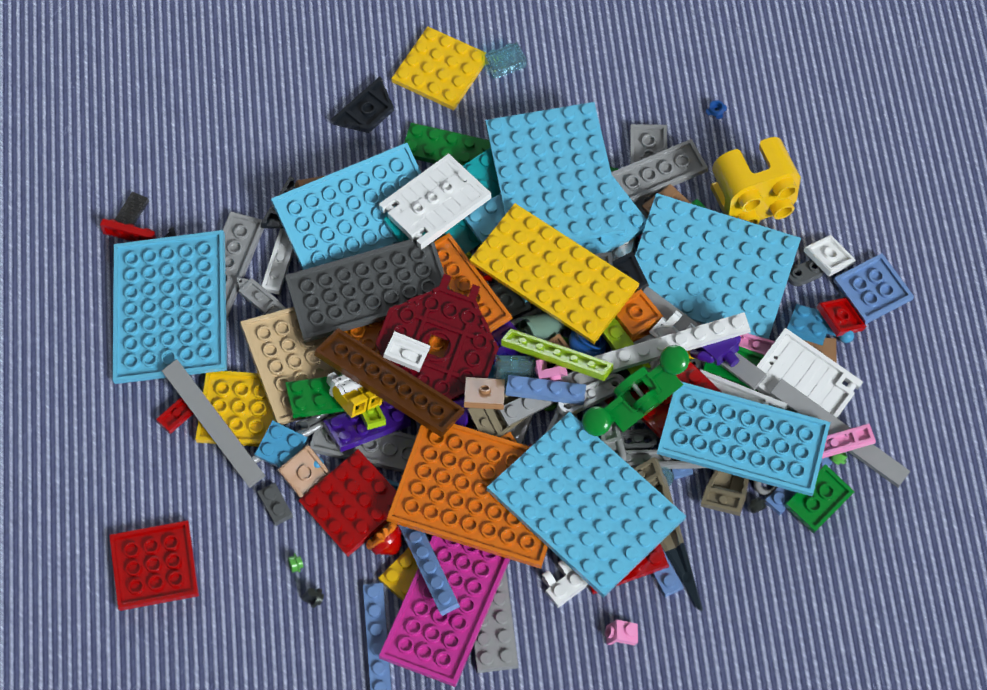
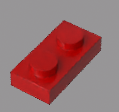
M180 397L156 421L171 434L194 413L182 397Z

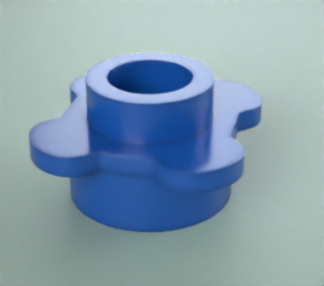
M719 100L711 101L710 107L706 109V114L712 115L716 119H722L727 106Z

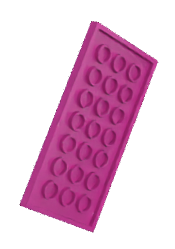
M432 536L430 544L460 607L442 616L418 567L380 652L379 659L456 687L510 559Z

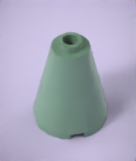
M547 313L522 316L515 321V324L518 323V328H516L518 331L546 341L568 328Z

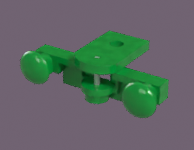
M679 345L666 347L660 355V364L654 369L648 367L640 368L613 390L617 395L614 401L605 408L591 407L584 413L582 418L584 430L592 436H601L610 429L614 422L622 432L628 430L683 386V383L676 375L684 372L691 362L687 351ZM643 383H645L650 390L645 395L639 388V386H641ZM634 390L640 396V399L637 401L631 394Z

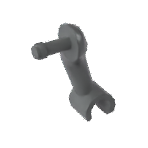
M329 414L315 415L307 420L304 419L296 422L301 427V430L297 432L300 434L308 431L311 425Z

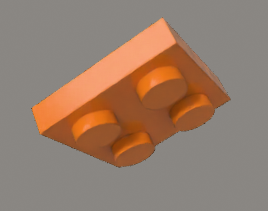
M640 289L633 293L615 318L628 335L634 338L656 325L664 316Z

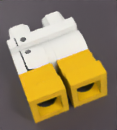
M335 372L328 374L326 382L330 386L329 394L336 399L351 418L364 413L366 409L369 410L382 404L383 399L341 373L342 376L340 377Z

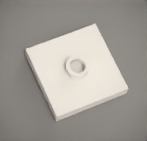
M832 235L816 241L804 249V252L828 277L853 265L856 261Z

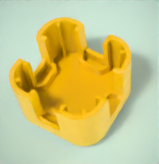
M770 137L760 141L759 150L769 167L767 170L752 173L739 149L724 153L714 162L712 171L717 182L712 183L710 188L723 214L759 224L760 220L771 216L775 219H783L793 213L795 209L793 205L798 197L801 177L782 140L778 137Z

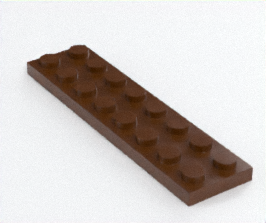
M339 328L314 352V356L440 437L464 414L465 409L388 359L383 358V356Z

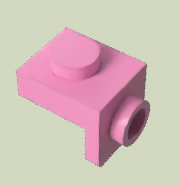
M536 360L535 372L539 379L560 381L562 380L561 377L568 376L566 368L558 366L548 369L546 361Z
M615 620L608 624L605 629L606 644L612 645L619 642L633 646L638 643V624L622 620Z

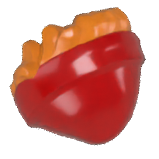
M391 522L385 524L374 534L372 539L367 541V549L371 550L375 555L397 554L402 544V531L398 524Z

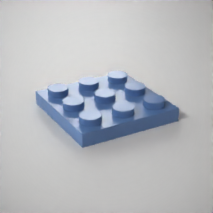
M883 253L834 278V283L844 297L848 299L865 325L912 301L914 295Z

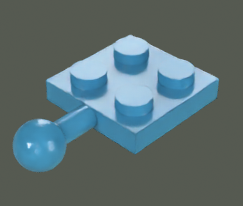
M796 304L787 327L788 330L802 340L822 346L827 334L836 336L818 310ZM848 331L844 335L837 337L843 343H850L854 339V332Z
M272 420L255 453V457L280 468L304 447L308 437ZM315 461L314 466L320 468L319 464Z

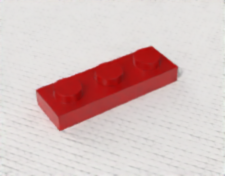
M102 219L100 223L102 232L105 235L133 242L157 239L155 232L149 228H138L133 224L119 223L114 219Z

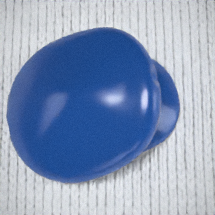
M573 330L569 337V345L572 350L593 357L604 354L608 345L602 335L595 344Z

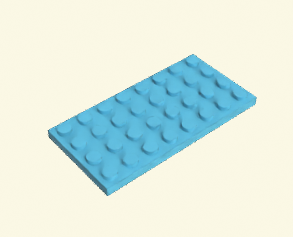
M682 382L683 386L673 393L657 454L813 496L831 422Z

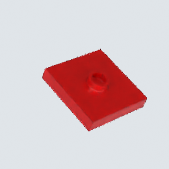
M846 297L821 302L816 306L836 337L842 336L848 331L856 333L866 328L865 323Z

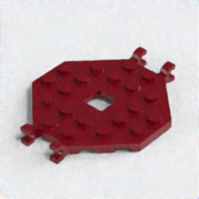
M444 274L440 285L432 289V291L420 294L400 305L389 308L376 341V347L380 355L384 356L394 331L427 345L431 335L449 341L443 358L427 353L420 372L393 361L391 362L450 400H453L465 394L466 377L488 378L499 347L476 301L480 286L473 284L469 296H465L447 289L451 276Z

